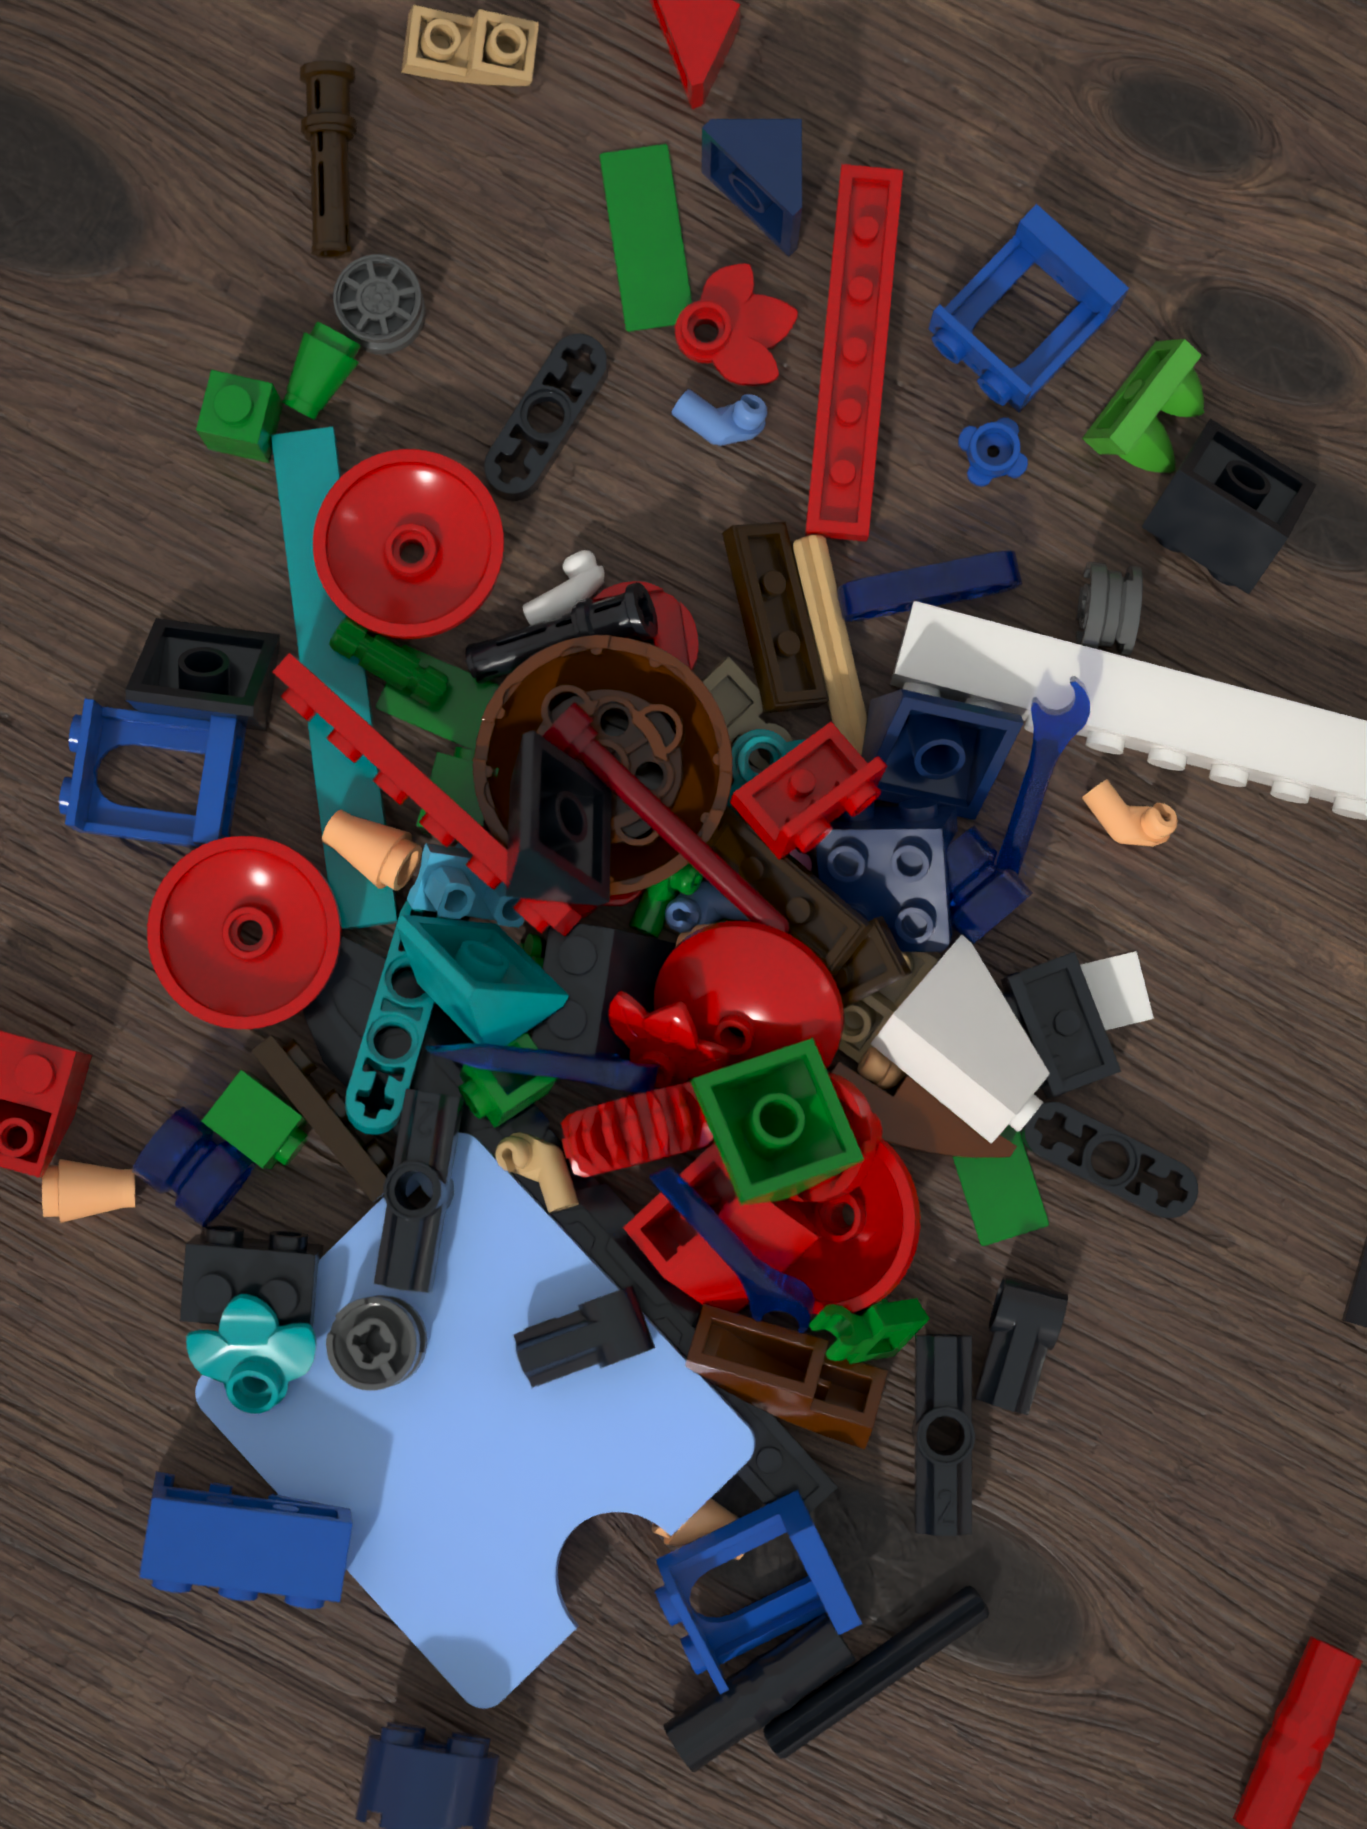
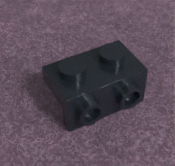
M1075 951L1027 970L1010 974L1000 980L1004 992L1001 993L1050 1073L1038 1088H1042L1046 1099L1054 1098L1121 1072Z
M225 1225L206 1226L205 1234H197L186 1243L180 1321L220 1325L225 1306L230 1300L239 1294H248L268 1304L277 1315L279 1326L308 1323L313 1328L318 1263L323 1257L324 1245L308 1243V1234L302 1232L272 1231L269 1233V1240L244 1238V1229L240 1227Z

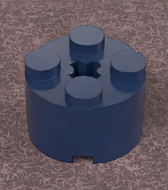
M387 1722V1726H382L380 1735L369 1736L355 1815L356 1820L366 1823L372 1816V1812L381 1813L379 1828L457 1829L462 1826L473 1827V1829H488L500 1758L499 1755L489 1752L491 1738L469 1733L452 1732L451 1737L447 1738V1743L424 1740L425 1727L400 1722Z

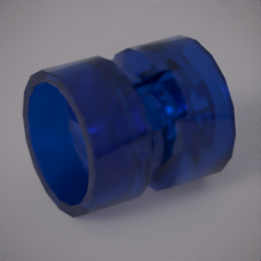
M975 825L947 847L951 926L960 936L963 935L974 944L1031 896L1033 892L1010 866L998 868L994 864L997 851Z
M183 1106L151 1138L137 1158L132 1172L159 1194L173 1190L176 1193L175 1206L200 1226L206 1227L219 1216L236 1196L251 1175L256 1163L229 1142L225 1141L216 1144L212 1141L213 1130L201 1122L202 1119Z

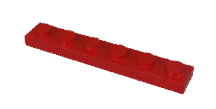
M841 164L805 536L823 535L825 538L868 541L903 170Z
M289 653L272 671L288 686L281 697L308 722L317 713L334 729L326 738L353 763H356L362 755L371 761L380 770L372 780L399 805H402L410 797L427 813L419 820V823L445 847L448 848L456 839L471 852L473 856L465 865L491 889L495 890L502 882L506 884L507 849L314 673ZM520 898L512 907L541 934L551 925L562 935L566 936L582 918L566 902Z

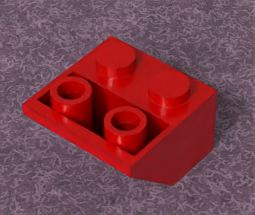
M0 1030V1167L43 1178L75 1117L92 1055Z
M715 1142L623 1227L663 1278L702 1305L707 1304L737 1314L823 1237L798 1206L789 1199L741 1205Z

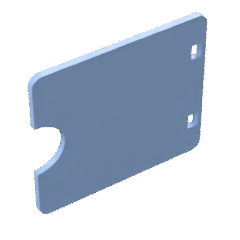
M459 1132L451 1175L454 1183V1196L445 1212L433 1291L431 1293L406 1291L374 1284L387 1206L383 1197L319 1260L313 1330L317 1341L315 1358L310 1370L305 1375L289 1381V1387L283 1400L264 1413H246L236 1408L229 1401L224 1383L201 1375L197 1382L195 1396L200 1409L278 1495L350 1509L353 1524L345 1569L467 1703L477 1708L486 1709L498 1705L579 1626L563 1601L558 1580V1565L561 1551L572 1531L583 1521L595 1515L609 1512H625L652 1521L672 1536L750 1460L755 1451L756 1439L751 1426L705 1378L685 1366L687 1358L644 1313V1318L655 1345L654 1349L603 1368L596 1364L542 1385L531 1387L519 1363L513 1334L522 1332L525 1328L549 1319H557L579 1310L578 1305L621 1290V1288L548 1213L511 1172L503 1170L498 1165L495 1155L479 1138L469 1133ZM421 1172L413 1174L406 1185V1196L409 1197L421 1185L422 1190L431 1198L433 1195V1185L430 1179ZM388 1295L404 1300L418 1312L427 1332V1350L418 1370L402 1383L381 1390H361L344 1382L333 1370L326 1351L327 1333H330L332 1324L336 1319V1314L347 1304L362 1298Z

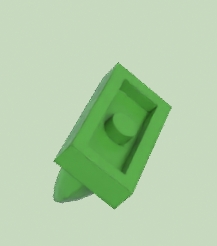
M1186 339L1155 341L1082 439L1098 454H1117L1131 465L1146 471L1158 473L1175 471V458L1171 441L1156 415L1160 410L1178 417H1194L1204 413L1203 389L1198 374L1193 368L1202 355Z

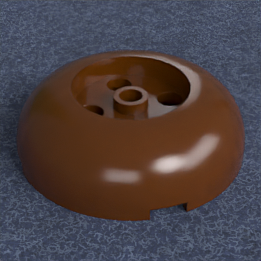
M610 635L577 637L559 642L534 654L520 664L495 691L481 718L482 722L473 758V779L478 804L484 820L494 838L506 849L508 848L510 780L522 736L533 730L542 736L574 702L594 719L590 725L599 733L595 739L635 777L637 769L646 762H654L662 768L664 774L661 785L650 791L706 844L710 840L720 823L730 795L733 773L731 741L721 710L712 694L699 677L676 657L649 643ZM612 708L623 710L629 719L627 730L619 736L607 735L601 727L603 714ZM578 758L575 759V761H577L579 764H581V765H582L583 767H585L587 770H589L590 772H592V771H591L586 765H584ZM496 768H499V772L496 777ZM612 791L610 895L626 894L660 883L689 863Z

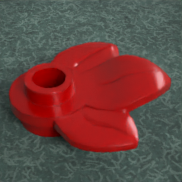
M747 263L720 268L706 280L701 299L686 306L679 314L675 324V339L679 349L686 357L699 363H713L718 372L727 381L744 386H760L778 379V367L769 350L773 349L787 337L797 321L798 312L795 308L777 298L753 294V272L751 265ZM705 324L711 325L716 329L718 335L711 342H702L694 335L696 328Z
M619 991L610 1003L608 1010L610 1025L614 1033L630 1049V1061L639 1077L645 1083L656 1088H665L686 1083L689 1078H696L726 1067L730 1050L722 1045L698 1039L693 1020L683 1002L666 1005L648 1014L643 1006L633 997L623 991Z

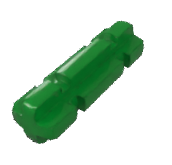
M345 617L341 620L330 639L329 645L331 649L349 660L351 656L360 659L359 666L400 691L405 687L411 690L410 697L423 705L433 707L438 703L448 686L449 678L447 675L431 665H428L427 668L421 667L419 665L421 659L379 634L372 637L367 634L368 629L357 624L352 619Z

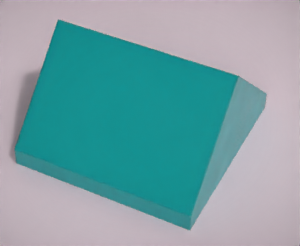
M401 915L396 924L417 984L488 1057L564 1006L569 997V994L495 923Z

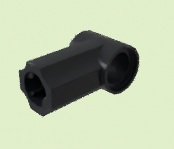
M1006 1275L1003 1277L991 1311L988 1330L992 1332L973 1396L974 1399L1012 1412L1029 1415L1037 1385L1040 1381L1047 1350L1054 1348L1061 1331L1068 1302L1067 1294Z
M633 1285L578 1305L579 1310L557 1319H549L525 1328L522 1332L513 1334L519 1363L532 1388L596 1364L603 1368L655 1348Z

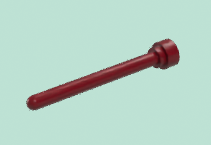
M576 702L542 735V737L572 759L578 758L751 922L765 924L786 933L789 932V923L778 910L595 739L599 733L590 725L594 719Z

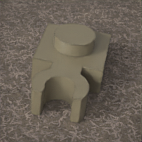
M725 657L701 680L721 710L731 742L737 736L739 737L745 732L754 729L771 730L779 734L786 742L793 741L785 728L777 724L765 723L759 717L764 711L759 689L730 657ZM758 749L750 754L749 765L762 771L769 767L767 761L760 756Z

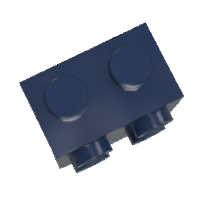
M931 798L907 799L901 801L898 804L899 807H874L873 802L854 817H851L845 811L829 824L833 827L832 831L816 846L819 879L867 921L883 916L901 952L944 951L952 940L946 849L958 831L956 806H937V801Z

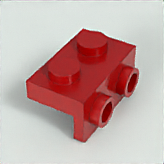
M831 721L733 792L730 803L778 860H780L797 847L802 853H806L817 846L832 831L833 827L829 823L845 811L851 817H854L869 807L881 794V790L877 786L887 765L879 756L867 763Z

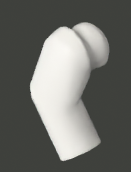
M582 550L567 557L563 563V570L569 577V580L523 605L525 617L530 625L543 621L546 622L571 613L572 608L578 601L590 598L603 585L604 567L597 565L596 558L591 551Z

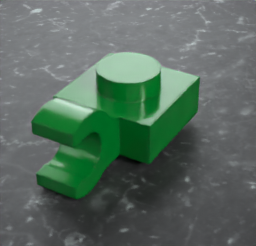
M883 1298L871 1307L858 1311L855 1315L840 1305H827L810 1322L809 1326L812 1331L828 1330L837 1338L825 1352L828 1359L833 1361L847 1359L849 1364L895 1357L930 1319L917 1298L889 1302L886 1298Z

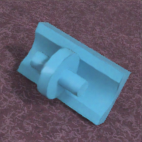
M460 842L455 847L448 848L442 845L425 843L419 875L407 896V901L412 909L437 912L439 917L461 919L463 916L496 920L498 925L516 928L523 924L525 919L512 908L520 898L506 897V884L504 882L493 890L465 865L473 854Z

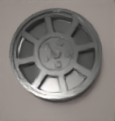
M372 254L351 262L339 275L333 292L334 308L344 333L348 338L360 344V349L373 354H391L406 348L418 337L425 322L426 307L417 277L404 262L389 255Z
M1088 561L1084 569V578H1090V584L1085 583L1084 587H1080L1076 620H1079V627L1085 629V631L1076 632V644L1097 649L1098 646L1112 647L1116 639L1118 654L1130 655L1135 645L1141 614L1143 593L1141 567L1129 566L1125 576L1122 577L1120 571L1108 570L1106 563Z
M388 1295L362 1298L347 1304L336 1314V1319L332 1324L330 1333H327L326 1351L333 1370L344 1382L361 1390H381L407 1380L418 1370L427 1350V1332L418 1312L404 1300Z

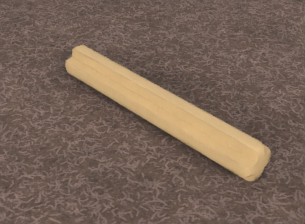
M823 535L805 536L794 541L793 554L829 699L828 706L832 723L861 755L867 715L827 541Z

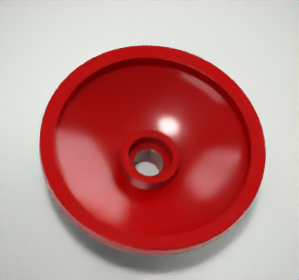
M399 449L387 451L367 458L353 466L336 481L327 493L317 514L313 532V555L316 570L325 591L333 603L343 614L368 629V631L398 639H420L435 636L465 622L490 596L500 575L505 548L502 521L497 506L487 488L470 470L460 463L444 455L426 450ZM412 544L421 546L424 549V555L420 561L407 563L402 560V552L407 546Z
M233 836L214 840L201 845L181 858L160 883L152 900L147 922V942L150 959L157 977L168 994L182 1008L195 1017L210 1024L231 1029H256L275 1025L305 1009L318 997L331 978L340 954L342 939L341 917L338 904L332 889L321 872L311 861L291 847L274 840L254 836ZM251 920L259 923L262 928V938L254 945L246 943L241 935L242 927Z
M726 921L705 926L685 937L673 949L657 977L654 990V1011L675 1002H683L693 1020L698 1039L722 1045L730 1050L726 1067L813 1038L827 1069L839 1048L844 1029V1009L842 998L833 976L821 959L809 947L777 928L748 921ZM728 1027L740 1029L745 1037L735 1035Z
M881 1138L880 1143L876 1146L874 1162L867 1176L849 1194L827 1202L793 1201L823 1237L773 1281L768 1288L787 1304L799 1310L818 1315L825 1306L831 1304L840 1305L852 1313L861 1311L881 1301L900 1283L916 1253L920 1234V1206L916 1187L905 1163L883 1138ZM846 1204H849L854 1211V1221L851 1225L844 1221L842 1215Z

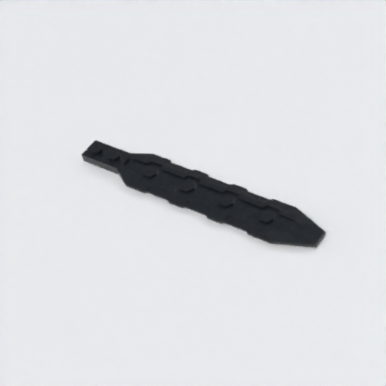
M342 936L340 954L331 978L318 997L303 1009L302 1012L322 1061L343 1085L348 1088L386 959ZM404 968L399 969L391 979L393 989L404 998L413 999L425 993L417 984L414 973ZM436 1002L434 1003L410 1089L462 1097L458 1087L464 1082L459 1074L466 1059L479 1050L463 1034L464 1031ZM395 1026L382 1028L377 1032L373 1040L377 1052L389 1059H397L404 1056L411 1047L409 1035L403 1029ZM366 1064L363 1071H375L376 1079L369 1097L358 1096L357 1100L365 1105V1109L369 1113L376 1112L378 1114L382 1109L391 1111L393 1105L384 1101V1091L388 1076L390 1075L400 1082L404 1075L382 1073ZM463 1102L459 1132L476 1136L494 1155L498 1143L503 1138L518 1132L538 1137L557 1145L562 1150L579 1204L550 1214L621 1289L633 1285L642 1312L687 1358L703 1305L663 1278L624 1230L623 1227L636 1215L607 1183L599 1184L593 1176L585 1178L573 1173L570 1160L565 1156L562 1142L549 1129L550 1121L534 1103L494 1128L486 1115L478 1119L466 1103ZM401 1117L397 1125H395L391 1129L397 1136L399 1133ZM511 1172L547 1210L539 1182ZM709 1382L751 1426L755 1434V1451L750 1460L737 1474L765 1505L798 1490L810 1514L838 1488L834 1481L774 1415L739 1399Z

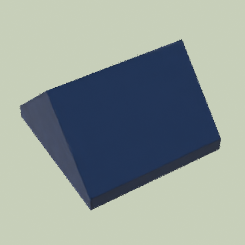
M710 119L702 127L701 173L790 257L798 249L802 214V119Z
M900 689L870 699L861 756L867 763L879 756L887 765L877 786L881 790L877 800L899 804L901 801L912 798H931L937 801V806H956L958 817L975 820L1024 723L1022 715Z

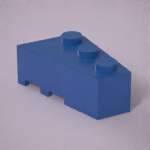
M156 1471L139 1578L152 1579V1587L167 1592H190L192 1584L218 1587V1594L220 1596L241 1601L258 1599L259 1592L284 1595L285 1603L307 1609L322 1608L325 1600L340 1602L353 1524L350 1509L276 1494H270L268 1499L232 1495L233 1486L214 1482L210 1484L209 1492L173 1487L175 1475Z

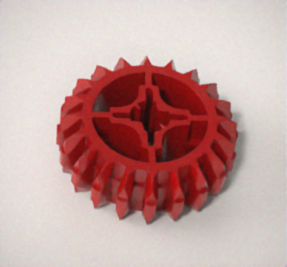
M691 1081L575 1111L568 1114L561 1122L564 1139L561 1140L565 1156L570 1160L573 1173L585 1178L706 1148L715 1142Z

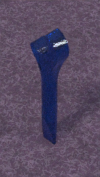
M1076 676L1070 677V684L1075 691L1074 699L1065 708L1058 710L1048 709L1041 704L1037 697H1034L1031 701V714L1034 726L1031 754L988 886L990 889L1010 895L1013 894L1056 762L1069 741L1086 725L1090 715V696L1085 684Z
M486 1043L426 1046V1050L432 1055L454 1060L482 1070L569 1079L640 1093L655 1090L659 1064L656 1063L642 1064L620 1059L619 1054L564 1053Z
M671 1166L649 1175L662 1194L735 1272L747 1294L753 1319L761 1322L763 1315L767 1312L784 1311L794 1316L799 1322L798 1333H804L809 1327L815 1298L812 1290L804 1282L774 1269L755 1256L704 1199Z

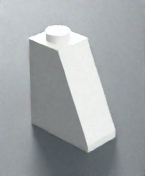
M961 935L893 1013L871 1042V1045L992 1144L1008 1125L1019 1132L1035 1114L1043 1101L1036 1097L1034 1093L1050 1073L973 944Z

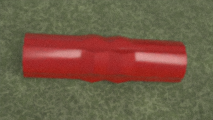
M1310 1637L1287 1693L1275 1711L1272 1727L1262 1741L1259 1758L1233 1816L1236 1822L1247 1829H1292L1310 1784L1321 1769L1324 1752L1334 1739L1337 1721L1363 1660L1318 1638Z

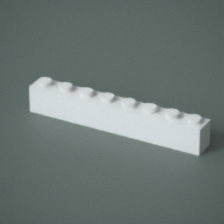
M914 601L912 604L890 685L909 691L1022 715V719L1026 721L1024 729L1041 736L1061 738L1062 731L1087 737L1086 746L1101 752L1123 754L1124 747L1148 753L1147 762L1161 768L1183 771L1186 764L1210 770L1209 778L1218 783L1235 787H1246L1247 781L1250 780L1272 786L1270 794L1276 798L1295 803H1308L1310 796L1334 803L1332 811L1339 815L1367 820L1366 720L917 601Z

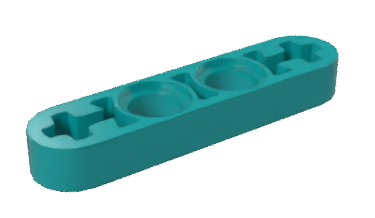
M406 901L400 911L398 920L401 915L423 917L425 910L412 909L409 902ZM437 914V917H436V918H443V919H453V918L439 917L438 914ZM397 927L393 934L346 1092L345 1111L348 1121L355 1129L372 1135L388 1132L397 1125L402 1115L405 1091L410 1089L435 1003L426 992L420 997L410 999L398 995L393 989L391 983L393 975L401 968L411 967L406 951H399L403 943ZM388 1026L399 1027L409 1035L411 1047L404 1056L397 1059H389L377 1052L373 1040L377 1032L382 1028ZM366 1064L382 1073L404 1075L400 1082L392 1076H388L384 1091V1101L393 1105L391 1111L386 1109L380 1110L376 1119L364 1116L365 1105L356 1101L358 1096L369 1097L376 1079L375 1071H363Z

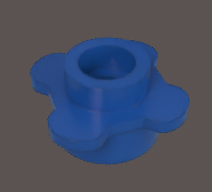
M1003 417L999 418L996 422L986 423L979 428L968 426L961 431L958 445L967 454L970 465L967 471V478L972 484L984 487L990 483L991 479L1005 475L1011 478H1019L1026 471L1028 459L1024 454L1020 453L1019 427L1012 419ZM995 447L998 449L999 455L997 457H990L987 454V449Z

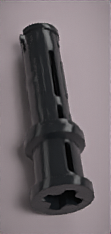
M636 582L628 585L625 593L598 602L593 601L591 598L580 600L572 608L571 613L562 615V617L546 622L543 621L490 640L487 639L469 644L465 652L467 666L472 677L476 678V682L482 684L499 678L502 675L512 673L520 664L534 654L569 639L592 635H610L629 639L639 636L642 640L652 639L658 634L657 615L648 591L641 583Z

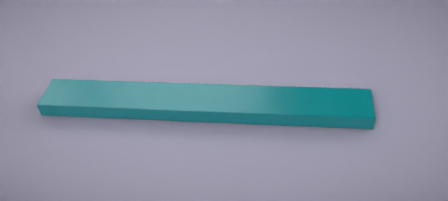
M333 427L271 435L300 662L374 728L367 670L358 665L360 659L351 656L349 660L331 649L329 645L337 626L347 616L338 609L325 591L318 576L313 555V532L317 514L327 493L341 477L336 432ZM317 713L308 722L322 835L331 817L340 809L353 816L387 826L382 789L372 780L380 770L364 755L356 763H353L326 738L334 728ZM323 843L328 884L338 904L342 931L397 923L399 916L395 890L388 886L378 889L335 849Z

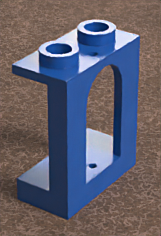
M1036 204L1019 221L1015 235L945 308L939 304L934 309L928 330L934 334L931 340L943 356L955 364L962 360L979 376L977 379L978 385L991 400L1001 406L1008 402L1016 411L1020 412L1121 307L1129 287ZM1036 263L1080 304L1024 362L1010 369L972 334V331L979 320Z
M84 699L82 715H74L69 731V749L71 752L76 753L72 777L64 778L59 795L60 814L66 815L65 825L80 833L198 848L211 841L230 837L246 728L235 718L211 715L210 721L102 707L93 699ZM126 745L205 755L196 815L122 806L109 801L102 794L98 785L97 771L101 760L109 751Z
M798 1490L656 1559L665 1584L655 1589L659 1604L671 1627L683 1622L688 1635L680 1638V1641L696 1675H699L708 1670L720 1694L729 1690L720 1667L721 1664L822 1615L824 1612L828 1613L838 1635L862 1624ZM788 1532L809 1576L723 1617L704 1616L696 1612L691 1606L689 1600L691 1589L699 1577L709 1570Z

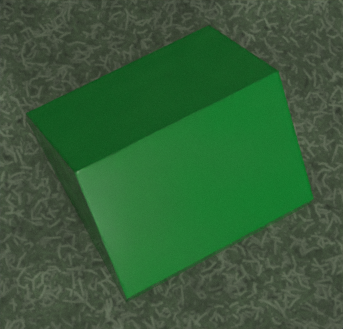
M813 1038L693 1078L691 1081L741 1205L784 1201L860 1163L864 1159Z

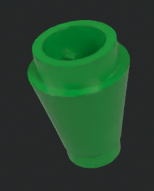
M316 321L310 334L303 333L286 388L287 392L282 403L315 420L320 410H323L359 364L355 357L361 345Z

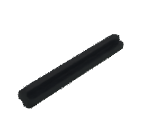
M965 1586L765 1725L763 1729L764 1738L772 1751L780 1759L787 1758L987 1619L990 1614L989 1609L977 1590L972 1586Z

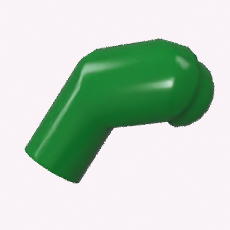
M688 863L674 875L660 883L645 888L629 926L645 935L658 938L666 921L665 909L667 904L677 897L679 891L685 895H691L696 892L703 876Z

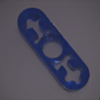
M998 551L854 580L839 586L837 594L843 620L845 622H857L910 612L914 601L932 606H940L1003 593L1021 586L1022 579L1016 552Z

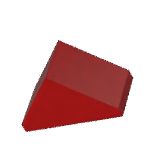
M650 0L692 109L704 105L739 31L740 4L732 0Z

